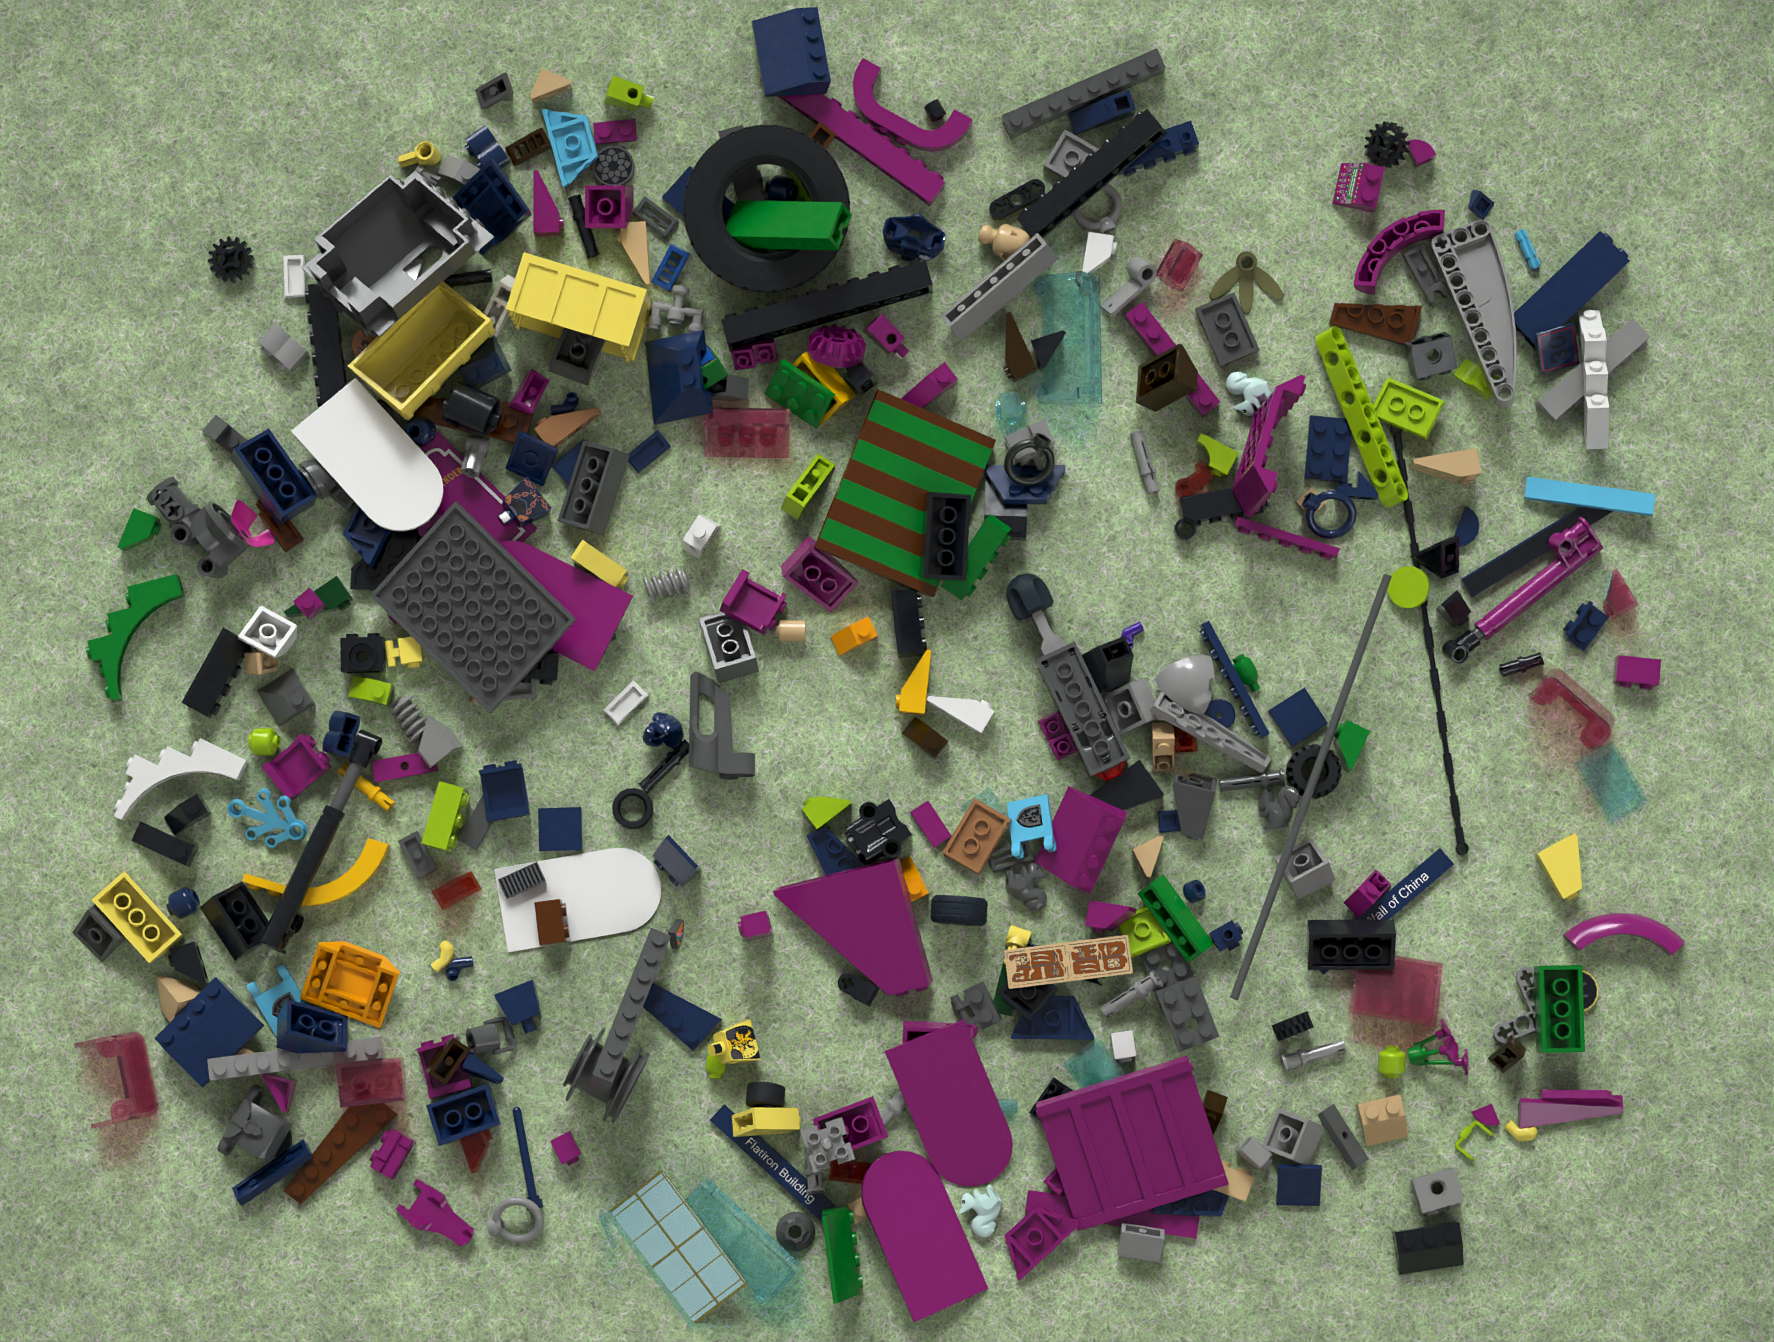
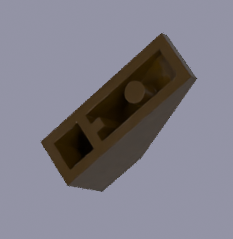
M1011 312L1006 314V367L1003 370L1008 379L1012 378L1013 382H1017L1036 373L1037 367Z

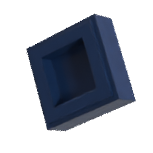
M1177 810L1158 811L1159 833L1181 832Z

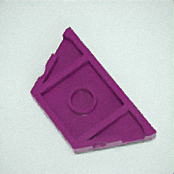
M1038 1205L1004 1235L1016 1269L1017 1279L1020 1281L1081 1224L1078 1221Z

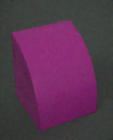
M1409 140L1410 144L1405 147L1409 150L1408 155L1415 168L1436 157L1432 146L1422 140Z

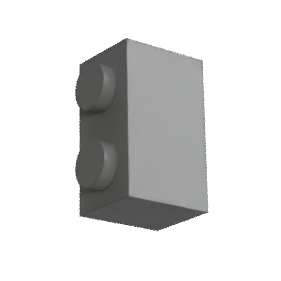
M1122 1222L1117 1255L1126 1259H1143L1149 1263L1160 1262L1165 1230Z

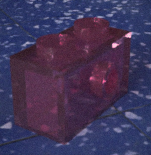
M1174 239L1157 269L1156 277L1168 287L1183 291L1203 254L1190 243Z

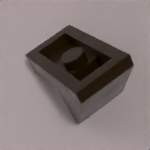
M1510 1035L1487 1059L1504 1073L1524 1057L1527 1049L1514 1036Z

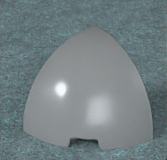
M1208 655L1186 657L1167 666L1154 680L1173 702L1190 712L1203 716L1212 697V692L1208 689L1209 681L1214 679L1213 662Z

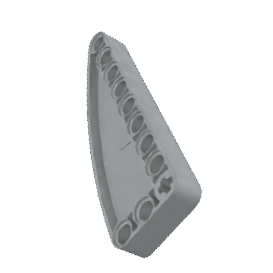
M1476 220L1435 236L1432 239L1431 252L1493 399L1500 408H1508L1514 401L1517 361L1516 328L1512 297L1504 263L1493 231L1487 221ZM1484 230L1486 233L1484 235H1478L1476 234V231ZM1458 237H1463L1466 239V241L1460 243L1457 242L1456 239ZM1446 263H1452L1454 267L1446 268L1443 265ZM1455 281H1459L1460 283H1462V285L1459 287H1455L1452 285V283ZM1461 300H1468L1470 303L1468 305H1461L1459 302ZM1475 318L1478 322L1470 324L1467 320ZM1477 337H1484L1486 340L1480 343L1475 339ZM1486 355H1490L1494 359L1492 361H1486L1483 359V357ZM1493 374H1499L1502 378L1499 380H1494L1491 378V376ZM1508 393L1510 397L1503 399L1499 394Z

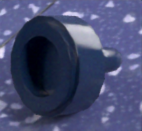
M1192 880L1183 886L1184 896L1189 902L1194 903L1205 898V888L1199 880Z

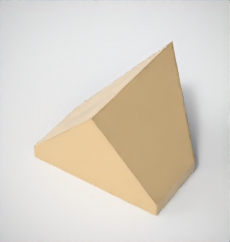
M156 975L161 1012L171 1022L201 990L194 982Z

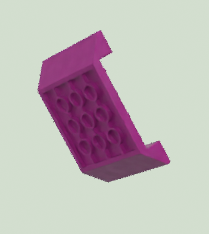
M1301 374L1276 386L1254 414L1232 489L1247 517L1251 518L1255 512H1259L1261 506H1264L1266 499L1269 500L1271 494L1275 493L1277 489V472L1264 468L1268 459L1265 453L1273 442V436H1270L1272 429L1276 428L1280 419L1283 416L1286 417L1288 411L1292 410L1294 403H1297L1299 397L1303 396L1306 389V384H1304L1305 375Z

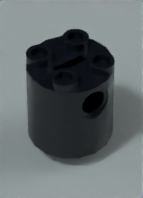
M454 381L450 389L451 397L449 401H444L441 412H443L442 419L447 423L483 438L489 432L497 429L503 415L500 399L462 382Z

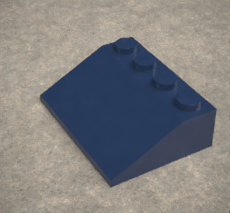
M817 7L795 8L752 21L765 97L827 94L831 78Z
M215 977L154 1039L201 1087H204L209 1082L207 1059L235 1056L264 1027V1024L223 981Z

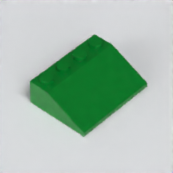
M848 1205L822 1209L833 1304L860 1294L859 1288H863L862 1275H857V1267L860 1266L859 1253L855 1254L854 1245H858L856 1232L851 1230V1224L855 1223L853 1210L849 1211Z

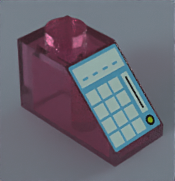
M1617 568L1609 575L1603 599V610L1608 617L1612 616L1613 620L1639 605Z

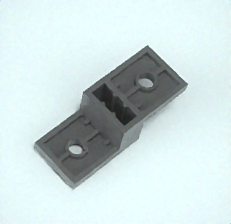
M1171 941L1169 944L1141 954L1140 957L1147 975L1149 976L1153 970L1162 981L1163 987L1156 988L1153 991L1160 1009L1165 1015L1178 1052L1220 1037L1197 976H1194L1190 963H1187ZM1169 958L1172 960L1173 966L1170 970L1166 971L1161 968L1160 962L1162 959ZM1188 1018H1194L1197 1021V1028L1193 1031L1188 1030L1185 1026Z

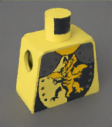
M751 1019L736 1023L713 1035L714 1043L708 1045L709 1055L712 1057L718 1056L721 1064L749 1063L761 1059Z

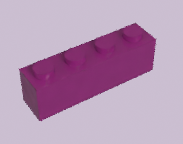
M766 910L740 916L741 921L737 922L740 935L748 941L773 935L769 914Z

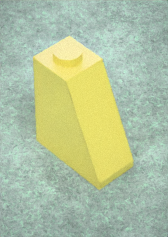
M584 540L581 541L571 556L572 561L576 565L616 588H623L629 579L626 576L628 574L626 569Z
M1574 833L1535 854L1560 900L1566 898L1569 901L1578 896L1577 891L1582 889L1578 837Z
M754 1107L732 1115L733 1137L785 1134L800 1130L801 1119L798 1108Z

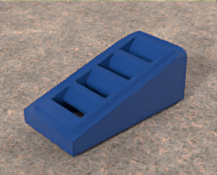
M670 244L651 282L670 292L691 254L674 244ZM672 252L682 256V260L680 261L671 256ZM668 260H671L674 263L678 264V267L675 268L672 265L668 264ZM664 267L675 272L672 276L663 271ZM660 274L670 279V283L668 284L659 279Z

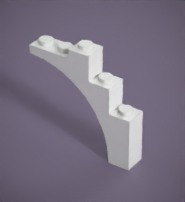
M1599 310L1578 311L1584 379L1586 449H1608L1609 402L1607 397L1608 371L1606 365L1607 340L1605 329L1602 327Z
M201 738L192 745L190 750L192 753L191 757L168 746L166 750L163 749L158 757V761H160L158 765L134 755L133 758L130 757L125 766V769H127L125 774L133 778L126 783L123 790L125 794L122 800L119 799L114 807V816L125 821L133 807L145 794L159 784L174 777L190 773H213L240 781L249 761Z

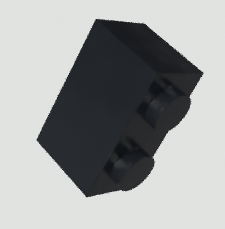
M546 654L520 683H531V680H538L541 685H552V682H557L559 655Z

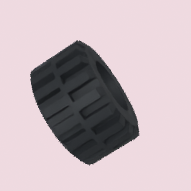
M1318 744L1305 745L1298 749L1287 763V782L1296 788L1299 796H1303L1308 783L1301 774L1302 765L1307 760L1317 759L1321 748ZM1332 750L1328 751L1324 762L1326 777L1321 783L1316 784L1312 795L1314 799L1325 797L1331 793L1341 779L1342 767L1339 764L1338 756L1336 757Z

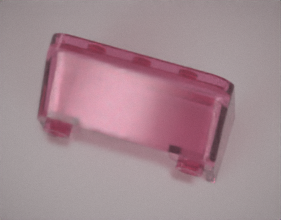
M130 1032L74 1044L75 1048L97 1045L101 1056L105 1058L117 1056L125 1099L118 1100L112 1104L110 1110L112 1120L91 1124L92 1129L151 1117L157 1113L159 1102L146 1039L141 1033Z

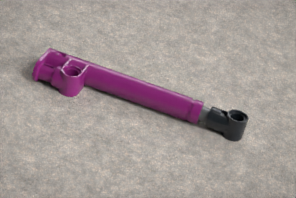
M1579 517L1577 519L1578 523L1572 528L1566 529L1562 533H1554L1549 538L1548 545L1556 560L1483 616V619L1474 623L1475 628L1472 631L1469 629L1456 640H1448L1443 645V655L1456 664L1464 663L1468 659L1469 653L1481 644L1480 641L1482 639H1490L1494 633L1499 632L1603 550L1601 542L1589 523L1583 517Z

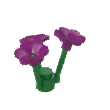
M1444 1019L1440 1020L1442 1028L1436 1031L1434 1035L1420 1042L1413 1043L1414 1047L1408 1048V1057L1411 1065L1462 1066L1465 1075L1469 1074L1468 1049H1465L1463 1057L1459 1058L1458 1044L1455 1042ZM1437 1038L1439 1040L1444 1038V1046L1439 1047V1049L1428 1051L1426 1046L1422 1047ZM1436 1054L1448 1057V1060L1427 1059H1429V1056Z

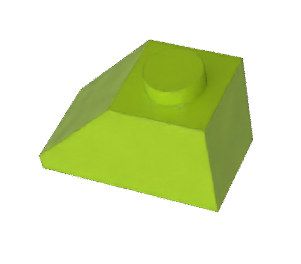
M353 676L348 697L389 707L394 686L374 679Z
M811 796L803 802L804 807L802 811L814 827L819 830L852 804L846 799L824 796L814 798Z

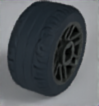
M935 895L931 900L930 918L934 923L964 926H983L986 924L988 903L984 898Z

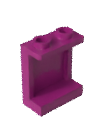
M742 569L722 601L719 611L765 635L768 629L772 630L775 626L777 613L782 614L787 605V602H785L787 594L783 592L779 596L748 579L750 573Z
M300 734L297 737L298 739L275 759L268 761L262 766L263 770L283 795L288 796L290 800L295 799L332 768L329 763V757L323 751L320 752L318 750L316 741L310 735Z
M454 1034L441 1037L442 1041L434 1043L433 1040L420 1043L421 1047L416 1048L426 1078L429 1099L473 1087L470 1074L461 1071L459 1067L446 1085L425 1070L437 1051L451 1037H454ZM454 1037L461 1042L460 1037Z

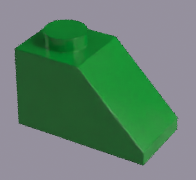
M133 508L117 547L120 550L127 551L152 540L154 535L157 536L160 532V519Z

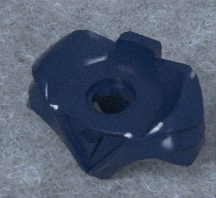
M920 213L905 217H890L885 220L883 226V236L888 249L901 254L902 260L911 262L917 258L929 261L934 259L944 249L945 233L931 224ZM911 230H917L921 236L918 238L908 234Z

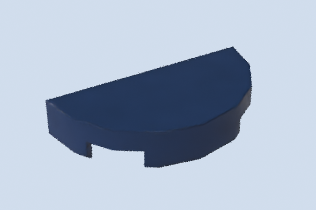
M1467 506L1463 510L1454 536H1459V547L1466 546L1474 541L1479 531L1478 517Z

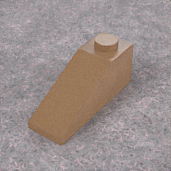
M597 407L554 415L548 419L544 417L536 423L537 427L534 430L543 442L557 448L602 413Z

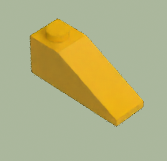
M926 650L901 689V695H896L895 707L899 708V713L925 715L931 650Z

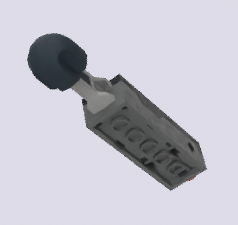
M1025 573L1016 576L1007 587L1006 598L1015 619L1021 621L1031 617L1043 641L1040 649L1042 657L1036 659L1035 664L1089 778L1095 776L1109 781L1122 774L1125 763L1130 759V756L1075 641L1065 646L1063 639L1053 635L1042 611L1051 607L1054 602L1047 585L1035 574Z

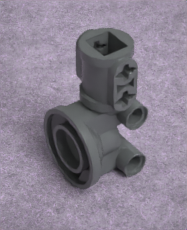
M174 477L165 479L150 491L146 500L150 505H155L170 523V537L172 541L187 546H196L200 543L209 553L207 557H203L198 561L197 570L199 573L208 577L223 578L228 572V566L251 545L240 535L232 523L231 516L221 506L210 501L200 509L197 504H192L178 487L179 482ZM240 530V531L242 532V534H243L247 539H249L248 536H247L242 530Z

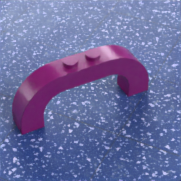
M864 58L860 61L853 79L854 100L861 115L869 123L876 126V131L882 135H892L895 137L894 141L902 146L908 144L918 150L935 152L954 146L962 140L970 129L973 119L955 109L942 127L935 130H924L880 106L874 99L872 90L881 74V68Z

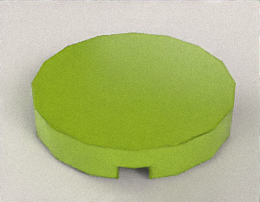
M1404 566L1391 574L1392 578L1387 591L1390 599L1396 605L1402 608L1413 609L1421 606L1427 600L1430 582L1428 576L1422 570L1413 566Z

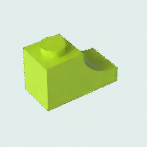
M1466 358L1453 376L1487 401L1492 394L1481 368ZM1495 374L1491 376V378L1494 380L1500 379Z
M1201 433L1196 444L1202 447L1208 456L1209 465L1207 468L1210 469L1209 473L1217 478L1222 476L1226 478L1239 452Z

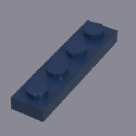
M304 1139L285 1153L272 1160V1162H269L234 1186L232 1190L239 1204L243 1206L312 1159L313 1154Z

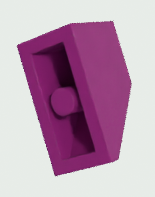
M1090 900L1085 926L1091 927L1092 932L1105 934V930L1114 931L1136 914L1137 909Z

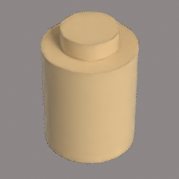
M780 620V624H775V637H779V641L805 642L806 620Z

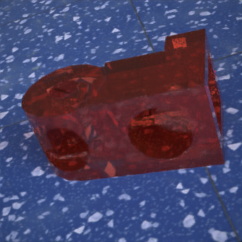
M1202 460L1194 466L1196 472L1176 482L1175 493L1178 497L1191 496L1214 479Z

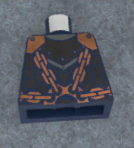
M527 476L503 499L502 506L505 511L499 514L497 518L503 526L514 521L519 528H522L550 514L551 507Z

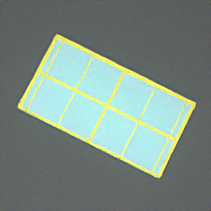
M662 1169L605 1213L690 1327L695 1326L696 1323L748 1284Z

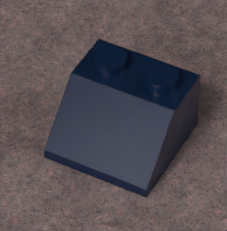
M495 335L491 338L488 337L470 355V360L465 365L459 367L465 383L476 389L512 371Z

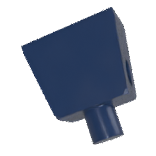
M534 980L527 981L494 995L511 1025L521 1023L525 1034L537 1030L533 1017L541 1015Z

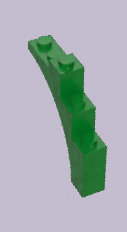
M178 574L127 586L128 593H125L128 605L132 607L108 613V620L105 622L108 632H112V634L87 641L86 653L88 659H92L94 663H102V665H99V670L102 678L105 677L107 685L104 686L106 697L110 698L111 701L123 700L120 685L121 666L125 650L133 634L154 611L171 601L185 597Z

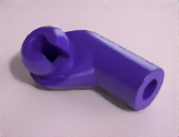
M1139 621L1122 630L1121 637L1125 636L1131 649L1134 645V636L1144 631L1141 622Z

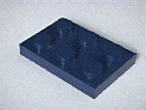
M1309 416L1304 479L1347 483L1351 429L1347 419Z

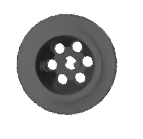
M602 1028L595 1040L592 1039V1034L588 1035L563 1083L564 1087L571 1085L565 1101H569L577 1088L606 1103V1113L603 1121H606L608 1116L612 1117L611 1122L615 1123L650 1053L647 1052L645 1056L642 1055L643 1047H640L638 1052L630 1059L623 1056L609 1093L588 1085L603 1049L600 1041L606 1029Z

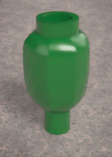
M1244 654L1232 659L1234 662L1233 666L1242 683L1249 685L1253 692L1259 690L1260 686L1256 681L1258 672L1252 660L1245 657Z

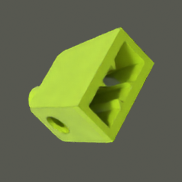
M613 75L603 103L637 111L639 106L651 109L654 97L643 93L644 86ZM628 94H632L635 98H630Z

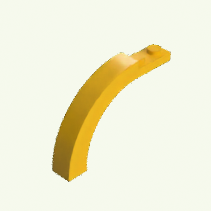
M367 838L365 847L356 863L338 879L322 886L309 888L301 906L330 904L358 891L381 867L390 845ZM246 873L242 882L248 883L247 888L259 891L260 887L268 889L267 894L280 897V893L283 894L286 885Z

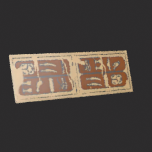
M1128 935L1004 950L1009 989L1133 973Z

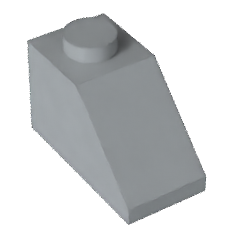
M448 155L437 174L463 187L480 169L465 160Z

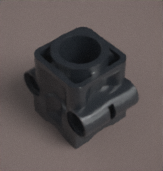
M888 799L878 806L872 802L863 803L859 809L860 818L847 825V832L844 833L862 863L867 861L868 864H871L882 856L889 860L898 858L901 855V845L910 840L912 834L908 827L897 818L896 810L891 800ZM872 808L875 814L871 818H866L863 815L864 810ZM890 844L898 847V851L893 855L886 852V847Z

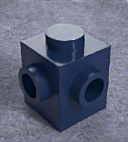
M1232 920L1208 933L1219 952L1226 948L1229 951L1240 946L1239 941L1243 939L1241 936L1243 934L1242 928L1238 922L1234 924Z

